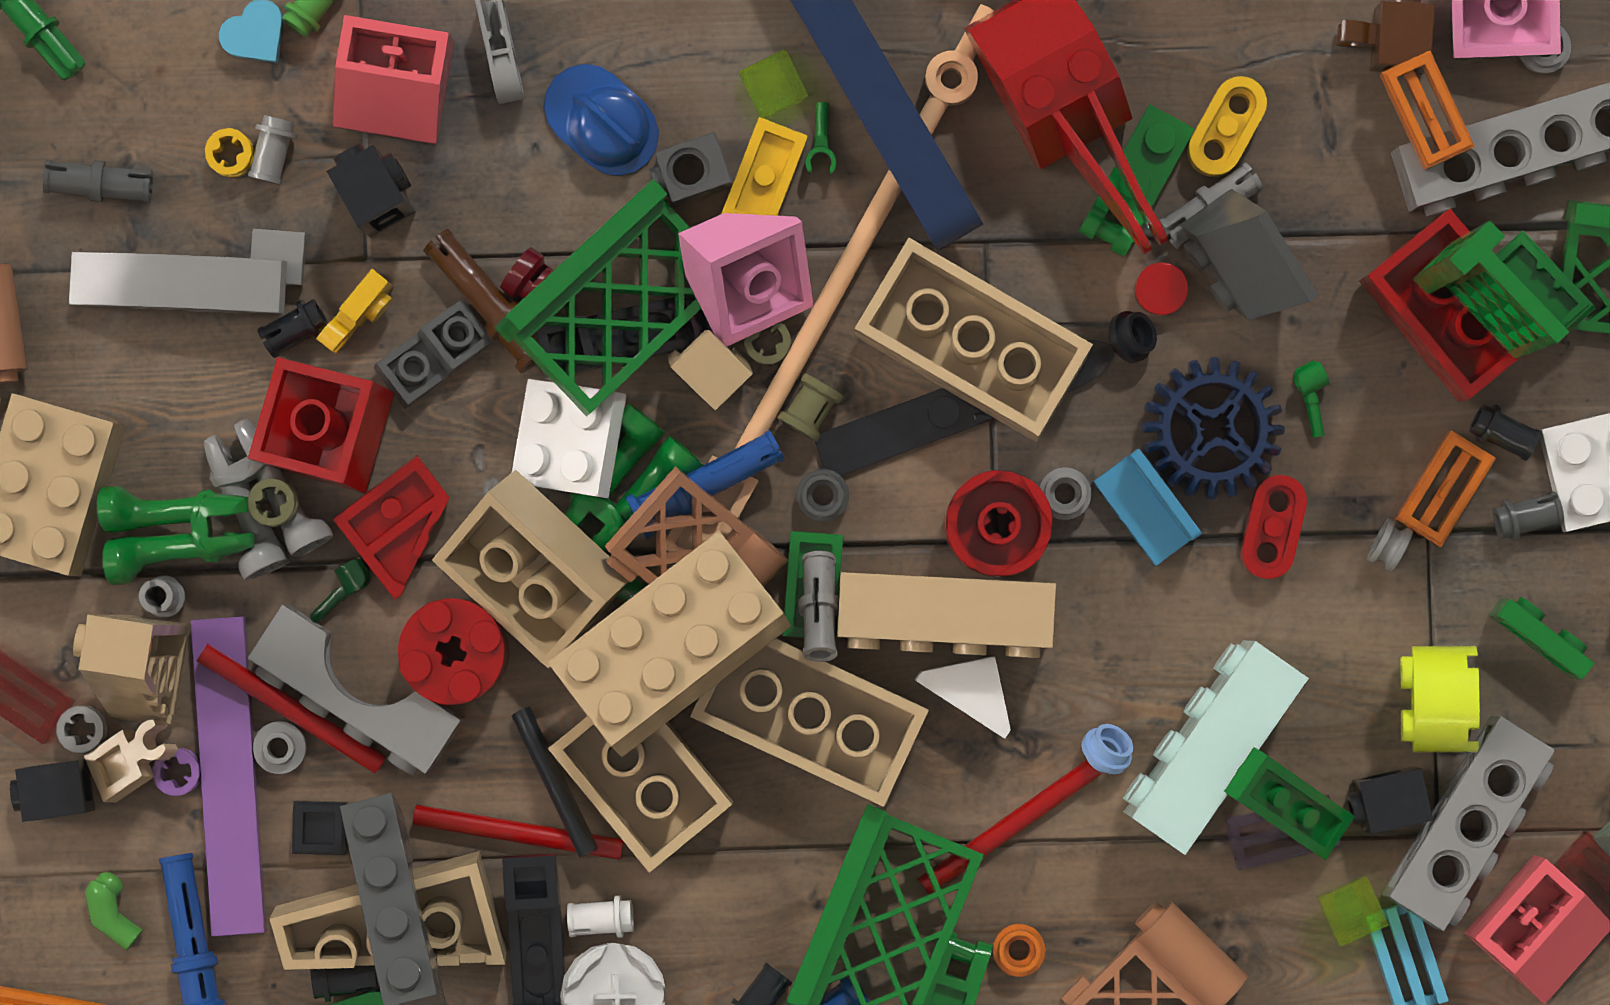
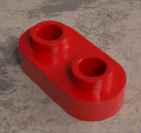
M1274 475L1261 481L1253 492L1240 547V559L1244 568L1257 578L1273 579L1280 577L1290 569L1295 558L1307 506V496L1303 486L1290 476ZM1274 492H1281L1287 498V506L1281 512L1274 511L1269 505V498ZM1264 542L1271 544L1275 549V557L1269 563L1260 561L1257 556V549Z

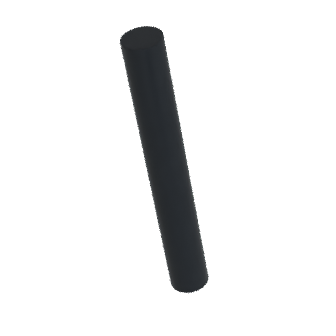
M527 707L517 711L511 717L579 858L591 854L598 849V846L555 757L548 749L549 745L531 708Z

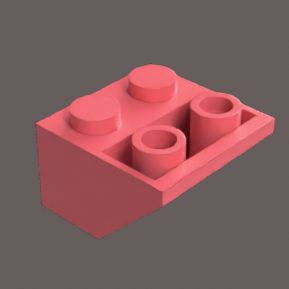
M344 15L335 64L333 127L437 145L455 45L451 35L448 32Z
M1533 855L1464 934L1545 1005L1610 932V920L1582 890L1546 858Z

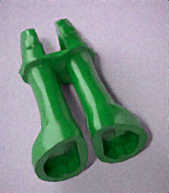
M627 403L624 407L621 424L623 433L617 447L609 497L638 461L665 433L658 424L630 403ZM669 435L642 474L617 504H614L608 498L571 493L570 504L564 515L578 528L585 523L586 517L590 512L602 521L605 526L602 530H598L595 533L592 541L607 553L608 550L605 545L633 515L625 497L630 494L638 497L657 487L675 466L686 475L700 468L704 463Z
M113 485L100 488L97 496V515L102 529L107 533L190 523L192 528L191 533L146 537L124 536L108 539L103 549V568L108 582L111 585L131 583L145 566L157 562L203 558L206 562L218 563L224 556L253 548L255 545L254 532L238 533L233 531L225 532L223 535H213L211 516L222 515V517H228L237 513L249 512L248 497L217 494L208 489L200 491L197 496L147 500L137 498L121 486Z

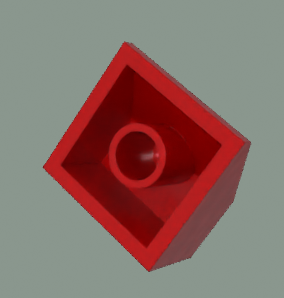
M277 357L247 459L316 481L366 493L394 392L374 381Z

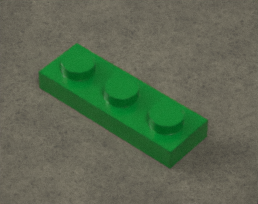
M1253 747L1242 765L1237 769L1234 777L1224 790L1226 794L1325 861L1355 818L1351 813L1255 747Z

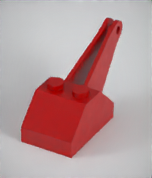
M1013 0L964 27L1034 165L1039 169H1043L1067 156L1128 231L1140 251L1146 254L1152 249L1144 231L1127 203L1085 147L1086 144L1101 137L1145 225L1159 245L1168 242L1167 235L1146 200L1113 129L1133 119L1120 76L1096 29L1077 1Z

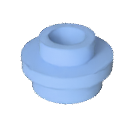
M1102 724L1098 728L1089 730L1082 740L1081 746L1087 761L1100 772L1120 774L1131 763L1133 742L1125 731L1115 725Z

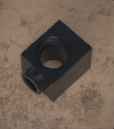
M85 759L15 769L16 780L10 781V798L14 811H21L22 822L95 811L91 774Z
M1412 766L1352 780L1354 792L1347 794L1350 813L1355 817L1353 819L1354 825L1362 823L1364 832L1375 834L1433 821L1422 768Z

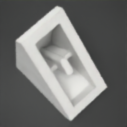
M995 656L922 670L916 676L915 681L1004 739L1011 729Z

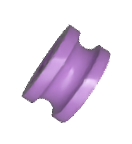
M178 748L177 753L173 757H177L180 764L189 763L191 767V775L184 776V779L188 781L186 785L179 787L176 779H166L165 769L172 767L168 763L169 760L155 761L152 769L155 776L153 780L157 788L171 796L188 794L201 783L199 756L191 750Z

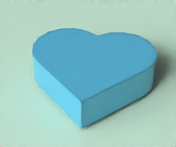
M254 0L244 8L242 16H233L221 25L219 42L226 52L236 58L278 64L284 28L283 14L272 1Z

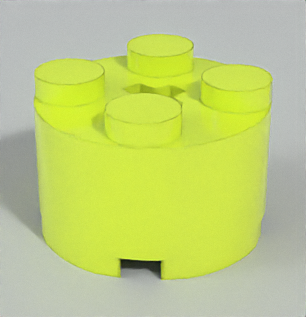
M1412 646L1411 656H1402L1400 658V688L1411 689V710H1401V742H1412L1413 752H1478L1479 741H1468V730L1479 729V668H1468L1467 657L1478 656L1477 646Z

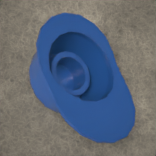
M588 64L569 67L554 77L545 95L544 110L547 122L556 135L586 163L601 173L621 176L634 173L649 162L657 149L659 130L656 118L646 103L621 80L600 66Z

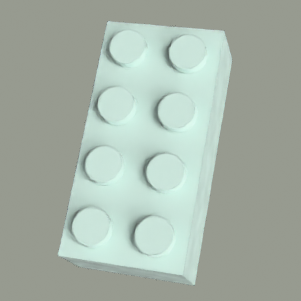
M1243 640L1240 645L1238 643L1236 645L1231 643L1225 649L1213 668L1220 673L1210 689L1201 686L1195 692L1183 711L1190 716L1179 733L1170 730L1153 753V756L1159 759L1149 776L1140 773L1123 796V799L1129 803L1123 811L1125 814L1184 855H1186L1228 795L1224 790L1234 777L1237 769L1242 765L1253 747L1258 750L1309 679L1256 641Z

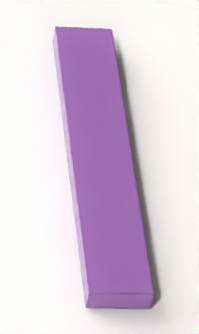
M246 616L191 620L211 936L264 933L267 931L256 761L253 753L254 731L251 696L196 662L208 643L249 669Z

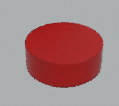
M1165 262L1154 263L1146 267L1137 277L1134 294L1137 303L1145 312L1155 316H1166L1174 313L1184 304L1188 295V283L1183 272L1175 265Z

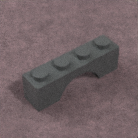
M392 792L340 806L383 1005H447L437 960L427 935L417 897L412 868L414 859L401 807Z

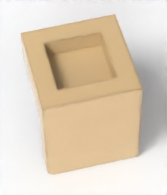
M705 330L681 354L675 349L668 356L670 367L714 410L723 404L753 374L749 362L735 348L730 350L710 330Z

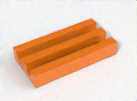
M1431 51L1403 62L1379 75L1424 171L1475 147ZM1419 67L1423 68L1457 141L1454 145L1449 146L1414 71ZM1403 75L1438 152L1432 154L1397 77Z
M1452 430L1448 431L1394 521L1413 530L1415 534L1429 540L1436 547H1442L1496 457ZM1454 446L1461 449L1419 520L1412 517V514ZM1471 456L1479 460L1438 529L1435 531L1428 527Z

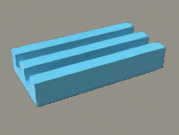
M1398 905L1363 915L1392 1005H1434L1448 1002L1449 1000L1423 921ZM1405 913L1407 914L1432 993L1426 995L1424 994L1399 915ZM1388 920L1413 999L1404 1001L1379 922Z

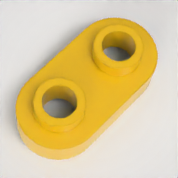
M1237 76L1226 80L1217 89L1187 146L1189 162L1200 174L1208 177L1222 176L1231 171L1238 163L1267 108L1265 91L1258 82L1249 77ZM1239 96L1245 99L1248 108L1244 114H1236L1231 111L1229 101L1232 97ZM1206 143H1218L1222 148V157L1218 160L1207 158L1204 153Z

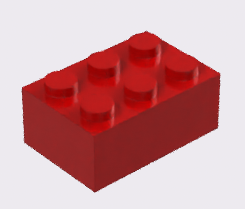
M1450 208L1436 217L1359 280V282L1458 402H1462L1472 398L1519 358L1514 359L1445 286L1427 295L1413 280L1451 242L1469 233V230Z

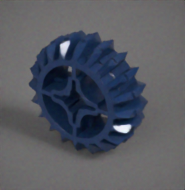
M1217 357L1209 359L1207 374L1202 373L1201 366L1197 360L1188 362V372L1190 375L1188 380L1178 369H1173L1169 372L1170 380L1176 388L1171 390L1162 383H1158L1154 387L1155 393L1165 401L1163 405L1149 401L1145 404L1144 410L1150 414L1157 415L1158 421L1141 424L1142 432H1157L1158 437L1157 441L1149 442L1143 446L1144 452L1152 453L1161 449L1164 458L1152 465L1156 472H1159L1170 464L1175 470L1168 477L1167 485L1175 487L1184 476L1189 479L1185 488V495L1193 497L1197 493L1200 483H1204L1207 500L1216 499L1218 484L1220 483L1223 484L1228 498L1237 496L1238 488L1235 482L1237 478L1248 489L1254 488L1257 483L1250 469L1253 467L1259 473L1269 474L1272 467L1261 458L1262 454L1278 456L1282 450L1278 445L1267 442L1268 436H1279L1285 433V427L1282 425H1268V417L1276 416L1282 412L1281 405H1273L1265 409L1261 400L1273 393L1272 387L1268 385L1255 393L1250 387L1257 381L1259 374L1254 370L1249 372L1243 381L1236 379L1240 371V363L1237 361H1232L1229 364L1225 375L1220 374L1221 364ZM1202 386H1217L1231 391L1226 399L1215 409H1205L1183 397L1188 391ZM1243 402L1247 405L1254 423V438L1251 447L1244 443L1245 440L1239 436L1234 427V418ZM1228 408L1227 413L1221 419L1224 427L1220 428L1225 430V440L1215 437L1203 443L1197 450L1198 445L1204 439L1201 431L1205 430L1200 428L1202 421L1200 418L1210 421L1223 414ZM1174 410L1182 415L1181 419L1190 426L1192 432L1191 441L1182 456L1177 452L1171 437L1170 425ZM1211 448L1221 449L1241 460L1237 466L1225 472H1206L1194 467L1199 459Z

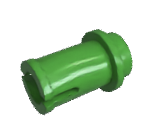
M295 0L293 4L287 2L284 5L286 13L283 15L282 20L300 35L308 37L311 31L318 32L320 29L319 20L335 0Z

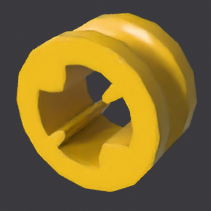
M232 128L220 129L207 140L205 158L209 166L221 176L228 178L240 177L251 169L255 148L251 140L239 130ZM232 139V143L236 147L240 143L242 144L244 152L236 156L237 164L235 166L228 167L229 164L225 160H222L220 163L218 162L217 154L224 151L223 142Z

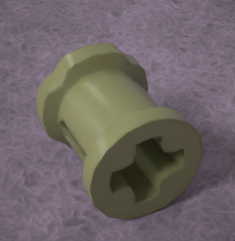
M804 373L801 378L802 387L787 412L780 411L777 419L808 439L818 442L821 437L818 431L833 405L839 404L843 396L818 379Z

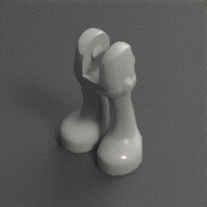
M243 419L234 424L240 444L247 457L235 463L224 442L217 434L203 441L207 461L211 469L209 479L214 487L221 489L223 494L249 497L251 488L248 483L257 479L258 483L272 478L285 481L280 469L247 459L256 431L255 425L249 419ZM270 488L266 491L267 499L276 517L281 515L280 506L287 503L284 492L282 495L274 493L276 488ZM300 505L292 521L281 526L286 547L293 558L302 557L333 538V533L328 524L323 519L309 518ZM250 512L235 514L243 533L254 532L255 538L254 547L247 549L238 562L239 571L245 581L261 577L290 563L283 545L277 539L270 526L260 524L252 517Z

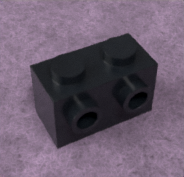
M358 144L337 155L334 158L336 166L326 171L357 227L370 238L415 213L404 190L412 185L402 166L391 152L383 156L374 145L364 149L362 144Z

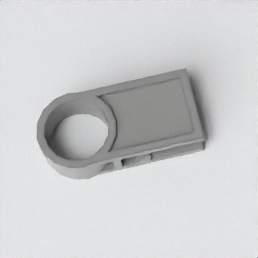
M475 0L498 104L525 99L504 0Z

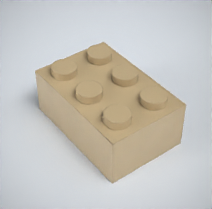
M11 394L0 431V556L67 576H82L98 522L97 496L100 488L109 484L126 426L21 395Z
M517 470L513 471L487 492L432 559L441 570L547 668L550 667L547 662L579 639L629 582L608 565L606 560L610 556Z
M588 716L548 748L649 873L733 804V800L669 722L665 723L623 757L609 745Z

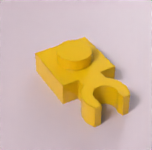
M371 269L339 308L340 312L326 325L316 339L329 350L338 354L358 326H362L367 319L375 323L383 315L393 301V298L388 293L394 286L374 269Z

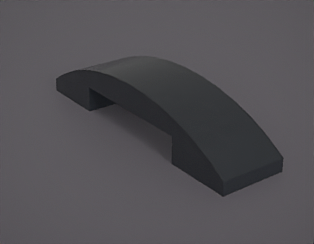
M675 297L648 303V322L671 323L675 319ZM685 297V298H684V310H685L696 298H686V297ZM639 305L611 311L612 320L639 322ZM702 309L688 320L650 358L672 353L675 349L677 351L685 350L705 330H710L713 333ZM602 313L587 317L582 315L575 318L602 319ZM543 325L534 334L535 341L546 353L565 354V327ZM575 327V355L602 356V329ZM612 329V357L634 358L639 353V331ZM648 332V344L660 332ZM557 363L565 372V363ZM575 364V374L602 369V365ZM544 373L545 379H550V378Z
M556 854L503 856L505 911H507L513 1005H562L560 995L565 975V958Z

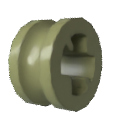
M782 322L770 326L772 328V335L778 331L783 338V342L776 344V354L773 356H763V349L759 353L754 350L752 342L760 338L759 332L744 338L745 350L748 356L757 364L764 366L776 365L783 361L791 347L790 333Z
M273 478L265 479L255 484L247 500L248 509L252 517L260 524L272 527L284 526L292 521L299 508V498L294 487L285 481ZM270 488H276L274 493L282 495L284 492L287 503L280 506L281 515L275 518H271V511L263 513L260 503L267 500L266 491Z

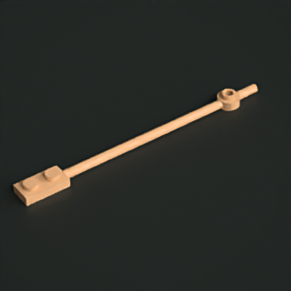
M980 4L970 24L992 13L994 10ZM966 32L955 51H945L936 55L927 67L925 85L930 96L919 115L931 135L947 107L964 103L973 95L976 89L978 72L973 60L977 53ZM947 71H954L959 74L961 83L956 88H947L942 84L941 76ZM890 169L735 449L763 435L764 432L770 429L901 192V188ZM712 455L709 462L717 459V457ZM749 477L718 493L713 498L739 518L759 481ZM702 504V513L710 512V510ZM724 521L702 524V543L717 531H720L726 538L732 531V528ZM692 526L672 528L666 538V550L672 552L692 549Z

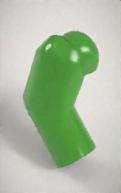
M103 872L98 875L96 881L89 882L85 891L90 921L96 929L128 951L139 938L143 929L118 911L116 897L120 895L123 889L121 880L113 873Z

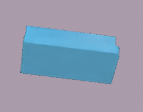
M1140 449L1130 453L1092 482L1154 566H1157L1186 543L1202 534Z

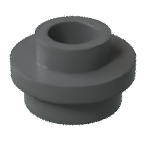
M817 469L803 477L797 488V502L801 511L807 517L816 521L824 522L837 518L846 509L849 501V489L845 480L838 473L829 469ZM819 485H827L833 491V499L827 505H819L813 499V491Z

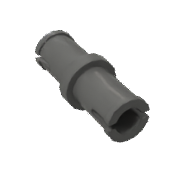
M47 159L45 161V168L47 169L43 170V193L90 196V200L94 202H103L104 197L139 200L146 203L151 201L153 169L140 170L106 166V161L94 160L92 165L55 162Z

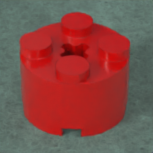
M986 471L966 481L950 499L944 518L946 540L954 556L971 571L990 577L1014 575L1035 564L1046 550L1052 533V510L1045 494L1032 480L1011 471ZM990 510H994L997 515L1007 513L1012 520L1006 526V531L1009 535L1003 539L998 533L989 535L984 528L990 522L987 514Z
M447 598L424 605L408 619L398 643L400 672L408 684L422 697L445 705L467 703L487 694L503 677L509 660V646L502 625L477 602L467 599ZM458 637L461 639L460 649L467 652L466 658L464 660H454L449 665L446 663L447 654L441 651L443 643H452Z

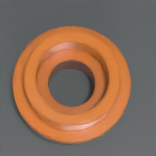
M1021 923L1011 924L1003 928L997 934L992 949L993 957L998 967L1006 974L1015 977L1028 976L1038 970L1044 961L1046 952L1044 940L1039 932L1033 927ZM1016 940L1025 941L1029 947L1028 954L1022 959H1014L1009 954V946Z

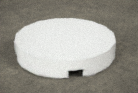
M607 943L593 946L574 959L564 975L560 999L562 1005H665V1002H663V988H665L661 971L650 956L635 946Z

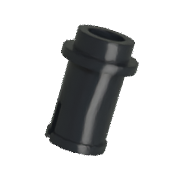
M314 299L307 303L303 300L296 302L297 308L266 326L258 328V334L261 339H266L263 344L273 358H277L284 351L311 336L317 338L328 324L327 318Z
M1483 404L1477 411L1469 429L1470 433L1477 436V442L1483 444L1485 441H1489L1521 457L1524 461L1531 457L1541 437L1540 430L1533 429L1501 413V407L1496 404L1492 407Z
M765 962L763 969L739 1001L734 998L731 1003L734 1005H775L793 982Z
M375 965L354 966V968L310 969L314 999L325 998V1002H331V996L378 991Z

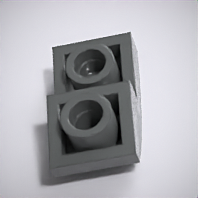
M461 299L421 327L415 336L376 362L373 368L390 391L394 392V396L403 408L406 409L467 364L494 340L488 337L487 331Z

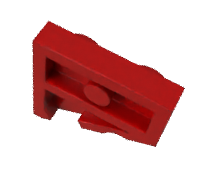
M417 454L335 515L333 521L391 596L396 599L402 594L405 584L449 500V495Z

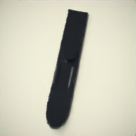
M1086 340L1093 344L1091 352L1067 392L1093 381L1107 369L1115 356V352L1110 344L1098 340ZM941 388L820 433L821 437L815 444L824 469L832 470L842 476L994 420L995 418L946 389Z

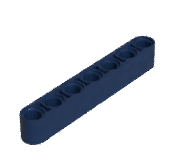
M791 0L936 250L939 251L984 225L853 1Z

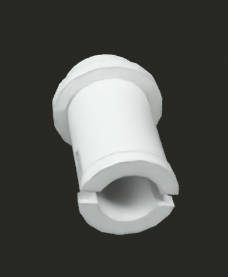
M618 895L614 897V901L568 903L567 924L569 936L616 933L617 938H623L624 932L634 931L632 900H622L621 896Z

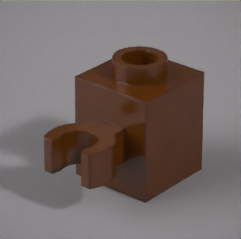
M1382 0L1374 9L1373 23L1342 20V24L1338 25L1336 46L1372 48L1370 71L1384 72L1427 51L1432 53L1435 4L1421 3V0ZM1422 67L1414 70L1418 75L1425 73Z

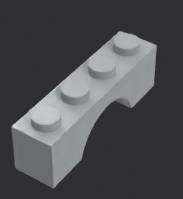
M282 605L248 657V659L259 665L254 673L280 690L287 683L303 695L299 702L315 714L326 718L328 713L331 712L347 722L343 731L358 742L370 747L375 740L392 751L387 759L408 774L414 776L418 769L425 774L431 772L465 718L444 704L435 703L422 697L416 691L405 699L391 705L370 704L354 697L341 685L333 670L331 661L333 632L316 623L291 605Z

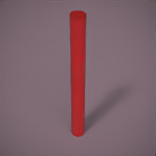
M208 643L196 660V662L372 773L376 774L386 758L384 754L371 746L368 747L358 742L335 723L307 709L297 699L267 683L254 672Z
M1086 759L964 846L984 854V858L1102 774L1093 768ZM950 855L932 869L940 888L963 873L969 861ZM927 873L917 878L928 894L934 893Z
M418 804L415 806L413 825L577 853L566 829ZM592 834L598 849L589 855L621 859L624 843L622 839Z

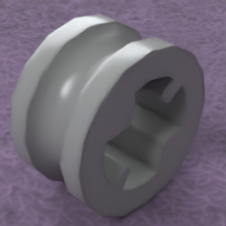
M1388 518L1379 530L1369 550L1367 560L1372 563L1381 560L1385 564V569L1392 572L1402 558L1410 542L1413 530L1407 527L1404 530H1398L1395 527V521Z
M75 706L69 708L60 716L57 722L56 733L59 742L64 748L75 753H85L92 751L105 741L108 735V723L100 710L92 706ZM79 714H84L85 722L95 724V735H87V738L90 740L87 744H81L80 737L71 735L69 731L70 724L78 723L75 717Z

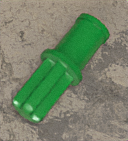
M0 0V10L4 11L24 35L23 44L27 48L34 47L61 80L66 81L75 77L86 64L85 59L58 29L60 22L56 17L49 18L35 0Z

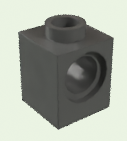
M715 132L655 152L659 166L649 169L652 178L667 193L666 196L670 195L674 208L730 189L733 185ZM695 159L703 165L704 174L700 181L693 185H684L676 180L674 171L682 160Z

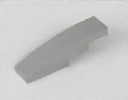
M72 252L69 304L90 307H127L133 309L184 310L190 312L284 314L287 261L191 255Z

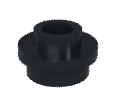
M1123 311L1116 314L1110 321L1109 342L1113 351L1120 358L1128 363H1137L1146 359L1150 351L1155 348L1157 333L1152 321L1144 313Z

